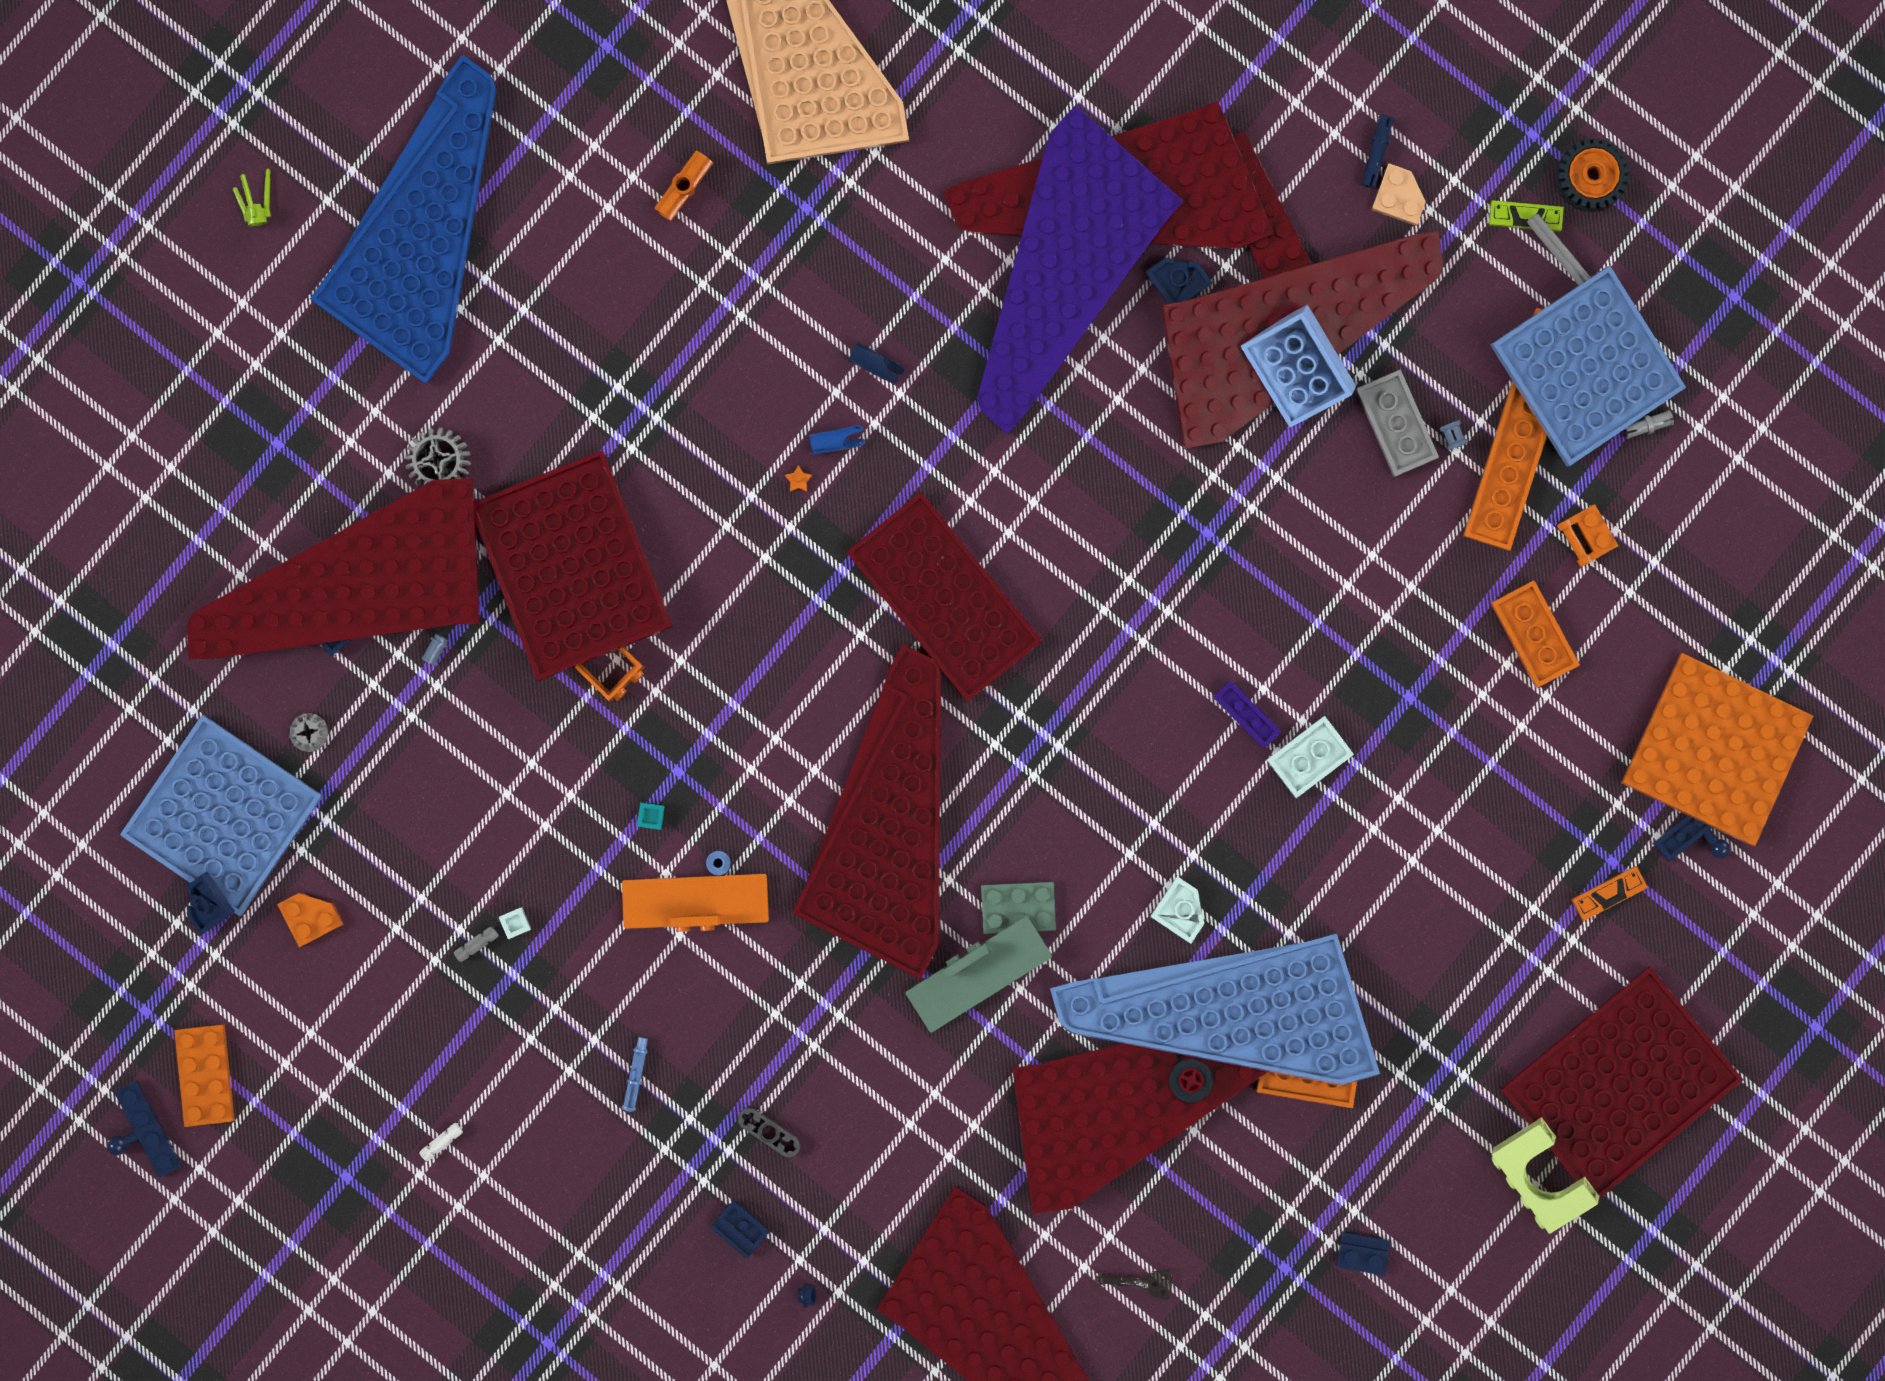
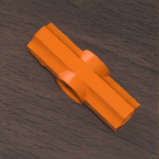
M696 150L681 172L673 178L671 186L654 209L664 218L672 221L687 199L694 195L695 188L711 168L713 162ZM682 181L690 183L689 188L685 191L678 190V184Z

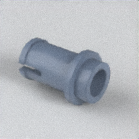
M437 633L434 637L431 636L430 639L432 641L421 658L434 666L444 648L448 647L447 643L449 641Z

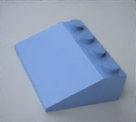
M1308 304L1282 318L1241 345L1242 350L1289 427L1351 396L1356 388L1354 381Z

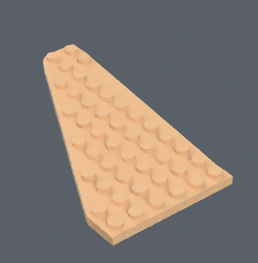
M726 0L762 132L767 164L909 142L903 101L829 0Z

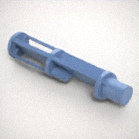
M638 1037L637 1046L633 1049L634 1056L630 1076L627 1079L628 1086L624 1105H622V1109L627 1112H634L636 1110L635 1105L639 1085H641L645 1056L648 1053L646 1050L648 1038Z

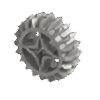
M443 428L438 429L437 435L434 429H429L428 437L424 432H421V441L416 438L412 440L417 444L416 447L408 446L407 448L413 452V455L405 456L406 460L412 461V463L406 465V469H414L409 474V477L411 479L418 477L415 481L417 486L423 483L425 485L434 480L427 478L423 474L421 468L424 467L434 468L435 474L438 475V480L462 479L459 477L461 473L464 475L469 473L463 469V466L471 465L470 461L464 460V458L471 455L470 452H462L467 447V444L465 442L458 444L461 440L459 435L452 439L453 432L451 430H448L445 436ZM438 442L449 443L454 448L455 453H442ZM431 444L429 455L420 461L423 450ZM437 453L441 458H445L440 461L439 468L435 463L432 464L433 461L437 460ZM456 460L454 470L450 475L445 477V475H447V466L451 463H454V461Z

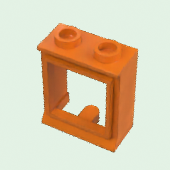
M625 647L618 650L634 667L610 691L583 664L575 667L611 702L614 699L616 701L620 700L627 692L626 686L630 682L635 684L644 675L642 670L645 667Z

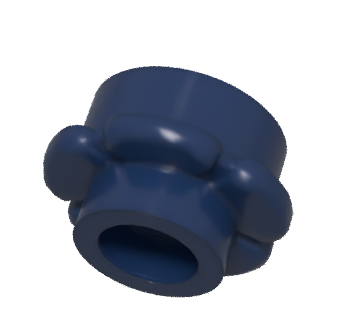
M806 1283L803 1284L802 1288L798 1289L797 1293L798 1302L802 1303L804 1308H807V1305L813 1306L816 1302L815 1286H809Z

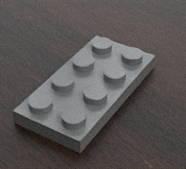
M1401 369L1355 389L1393 477L1439 458Z

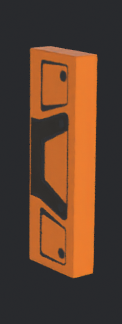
M1634 866L1572 898L1571 901L1581 920L1585 921L1648 887L1637 866Z

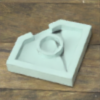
M1176 877L1150 917L1191 944L1204 925L1198 890L1179 877Z

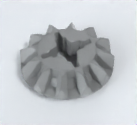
M302 714L296 717L289 727V738L293 745L301 751H316L325 744L328 738L327 724L316 714ZM306 724L309 729H318V731L311 734L310 740H308L307 736L299 735V733L305 731Z

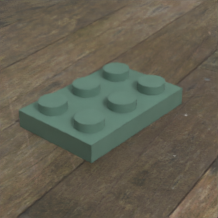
M1054 882L981 885L983 934L1000 933L1025 916L1029 917L1037 931L1056 930Z

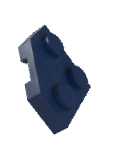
M1164 258L1145 272L1167 304L1190 300L1213 283L1199 263L1176 261L1170 258Z
M208 872L200 875L187 885V894L190 895L187 917L200 935H203L235 912Z

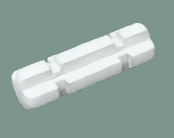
M457 1123L452 1124L447 1129V1132L441 1133L429 1143L430 1146L424 1147L419 1152L421 1157L426 1162L432 1159L435 1153L438 1154L453 1141V1138L456 1139L463 1133L461 1127Z

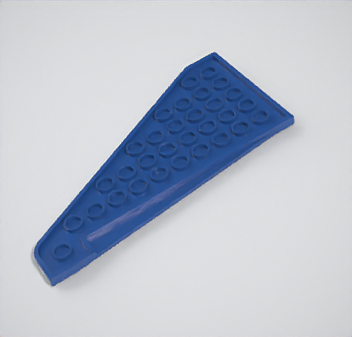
M463 54L446 76L436 93L435 99L335 265L310 298L426 385L450 355L496 99V85L490 74Z

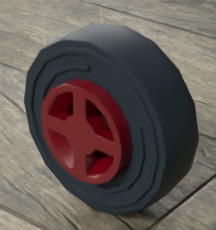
M1194 1059L1182 1060L1176 1064L1169 1076L1170 1090L1176 1098L1187 1103L1199 1102L1206 1098L1213 1084L1212 1074L1208 1067L1201 1061Z

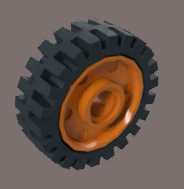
M1599 138L1584 139L1572 145L1560 158L1555 173V178H1557L1556 187H1559V194L1561 197L1564 196V201L1567 204L1571 203L1573 208H1580L1584 212H1596L1614 204L1625 192L1630 178L1628 177L1630 169L1627 167L1628 161L1627 158H1623L1622 155L1624 153L1621 149L1618 151L1615 144H1609L1608 140L1603 139L1601 141ZM1593 170L1596 172L1597 180H1591L1587 175V171Z

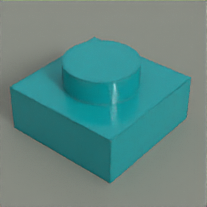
M640 803L637 827L662 830L665 806Z

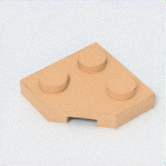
M1388 164L1371 210L1417 226L1426 201L1412 172Z

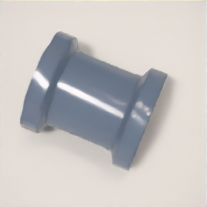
M1460 420L1439 428L1441 432H1444L1448 442V451L1469 443L1467 439H1464L1460 429ZM1452 430L1454 431V434H1455V436H1456V439H1457L1456 441H1455L1454 438H1453V435H1452V432H1451Z

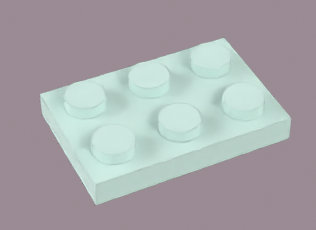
M1323 716L1266 760L1292 795L1297 798L1354 754L1327 718Z

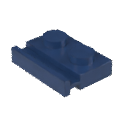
M734 1199L710 1226L713 1231L746 1259L770 1232L767 1227Z
M1342 1231L1336 1267L1385 1276L1391 1241L1389 1239Z

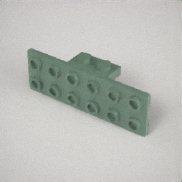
M1028 916L1023 917L981 945L979 942L972 944L966 949L968 953L961 957L958 954L946 961V967L906 991L908 999L929 1032L932 1033L1052 958L1050 950Z

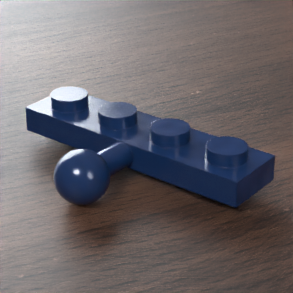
M1688 815L1652 843L1667 862L1671 861L1702 835L1711 845L1710 851L1714 857L1722 859L1730 853L1728 842L1718 839L1711 831V826Z
M138 1080L114 1092L134 1132L124 1137H112L107 1145L109 1152L113 1155H122L127 1150L128 1145L139 1140L159 1178L181 1167L182 1164Z

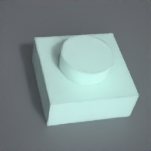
M522 907L499 917L508 939L531 930Z

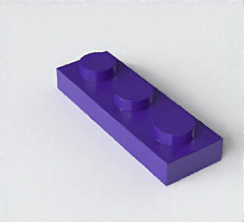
M1231 680L1213 696L1217 703L1263 749L1281 733Z

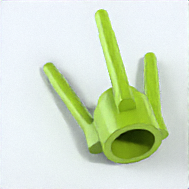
M266 169L264 208L261 207V204H253L244 174H241V180L248 206H245L236 187L233 188L243 212L244 220L250 227L266 224V218L271 217L269 210L270 169Z

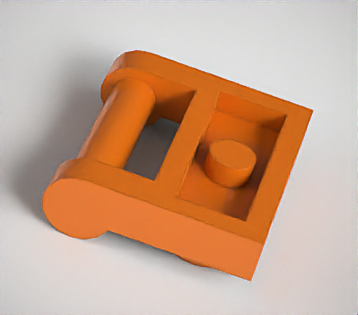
M1595 504L1557 525L1558 529L1563 531L1579 559L1577 562L1580 567L1618 547L1616 540ZM1575 523L1592 551L1588 555L1571 527Z

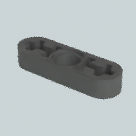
M746 1107L739 1113V1125L781 1155L793 1157L799 1152V1139L757 1109ZM750 1112L753 1113V1119L758 1123L760 1118L765 1120L760 1125L758 1132L753 1130L756 1125L752 1122L748 1125L744 1123V1113L746 1115L750 1114ZM767 1125H771L776 1129V1136L772 1139H767L762 1134V1129ZM780 1132L785 1134L782 1139L786 1142L794 1141L793 1146L796 1148L794 1151L792 1149L788 1152L785 1151V1145L780 1141L778 1146L774 1144L779 1138Z

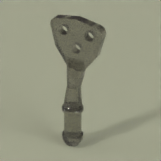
M1169 1269L1153 1271L1143 1278H1128L1122 1275H1106L1104 1273L1098 1274L1096 1277V1281L1101 1285L1109 1284L1118 1285L1119 1287L1138 1286L1144 1288L1152 1296L1162 1300L1169 1299L1172 1289V1274ZM1167 1275V1279H1163L1162 1276ZM1156 1281L1158 1285L1154 1286L1153 1282Z

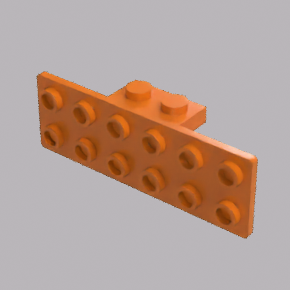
M766 874L622 881L623 922L625 929L676 927V932L691 931L690 927L700 926V931L715 930V926L720 924L762 923L769 921Z

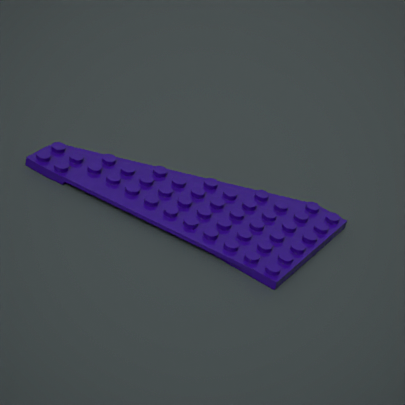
M1076 104L1049 134L978 393V403L982 412L1007 435L1030 409L1164 223L1183 203L1174 192Z

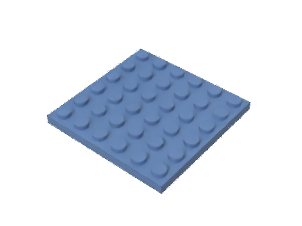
M1607 266L1490 344L1566 466H1571L1686 388L1611 266Z
M201 715L120 835L190 883L200 875L208 872L234 909V913L242 916L323 795L207 716Z

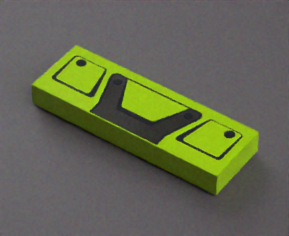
M1492 200L1490 202L1488 226L1532 230L1527 221L1535 214H1539L1553 232H1561L1564 207Z

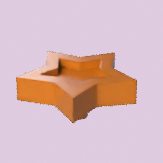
M798 465L794 473L785 475L790 481V492L796 489L807 492V482L813 475L803 473Z

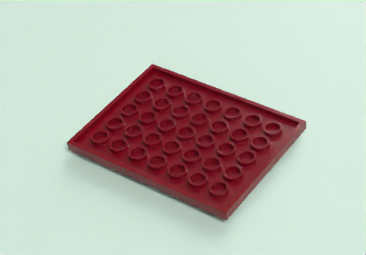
M603 450L474 502L477 528L538 682L673 628Z
M1648 966L1500 1088V1090L1529 1125L1541 1117L1556 1136L1554 1145L1548 1149L1575 1182L1586 1177L1600 1199L1744 1079L1654 970Z

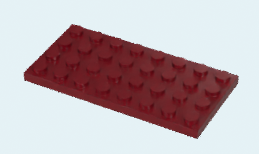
M922 492L917 494L846 552L967 702L1042 642L1040 637Z

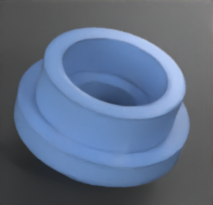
M722 851L711 853L706 860L707 869L714 875L725 874L731 864L729 856ZM717 858L723 862L720 868L714 866V860Z

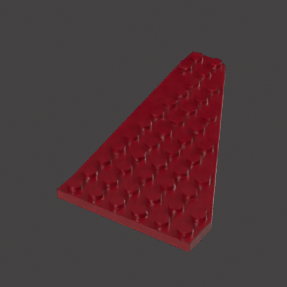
M1439 231L1410 235L1194 299L1161 305L1183 448L1223 442L1274 403L1242 350V344L1282 318L1308 304L1338 355L1439 277L1443 268Z
M473 478L432 480L198 609L192 614L187 623L189 660L215 659L455 624H479L480 607Z
M1129 1044L1111 1046L1037 1065L1012 1068L1032 1214L1072 1209L1269 1071ZM1182 1060H1199L1208 1067L1212 1074L1213 1084L1211 1091L1206 1098L1199 1102H1182L1170 1090V1072Z

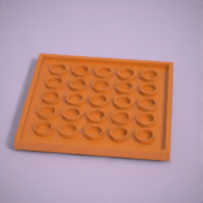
M1681 653L1621 784L1752 847L1756 846L1813 715Z

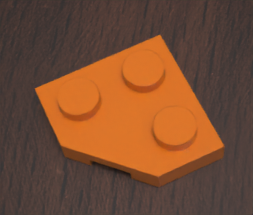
M298 893L277 904L299 947L344 925L333 903L303 893Z

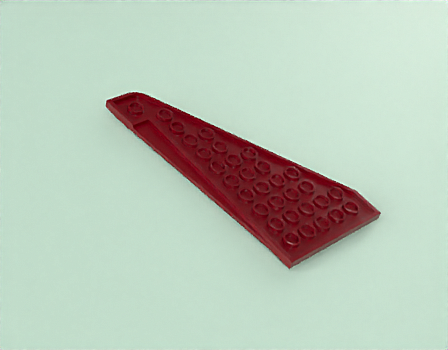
M1218 101L1188 113L1111 136L1183 201L1179 208L1164 223L1150 244L1238 250L1274 234ZM1043 158L975 178L944 190V197L958 227L969 233L1022 236Z
M902 644L890 667L805 888L792 914L921 979L939 945L941 672L933 659Z
M955 1186L876 1310L901 1326L968 1381H1090L989 1208Z

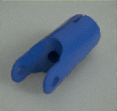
M855 425L810 434L813 456L863 446L866 443L864 439H845L850 434L861 432L863 427Z

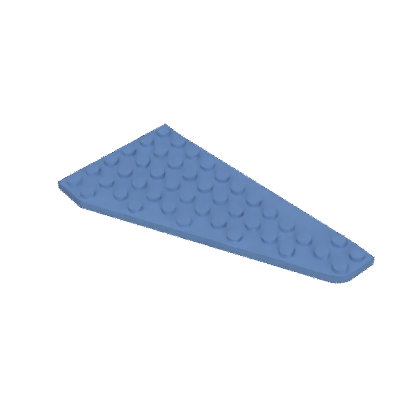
M1337 934L1304 943L1076 981L1050 988L1059 1022L1064 1029L1073 1034L1337 1085H1345L1380 1075Z

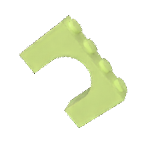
M1541 1117L1495 1146L1492 1152V1161L1497 1169L1504 1171L1510 1187L1517 1189L1520 1193L1523 1205L1527 1209L1531 1208L1536 1215L1535 1220L1540 1228H1545L1550 1234L1598 1205L1599 1195L1586 1177L1566 1189L1554 1193L1542 1191L1530 1182L1526 1173L1527 1163L1533 1157L1554 1145L1556 1139L1554 1133Z

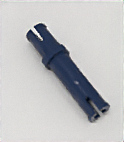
M1379 115L1375 135L1371 137L1372 146L1361 185L1364 187L1367 185V188H1376L1386 146L1390 144L1389 135L1394 118L1391 116L1388 118V115Z

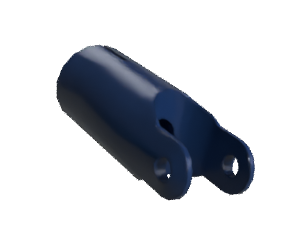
M859 342L855 345L848 359L849 362L892 384L898 382V377L894 373L903 374L904 372L902 365Z

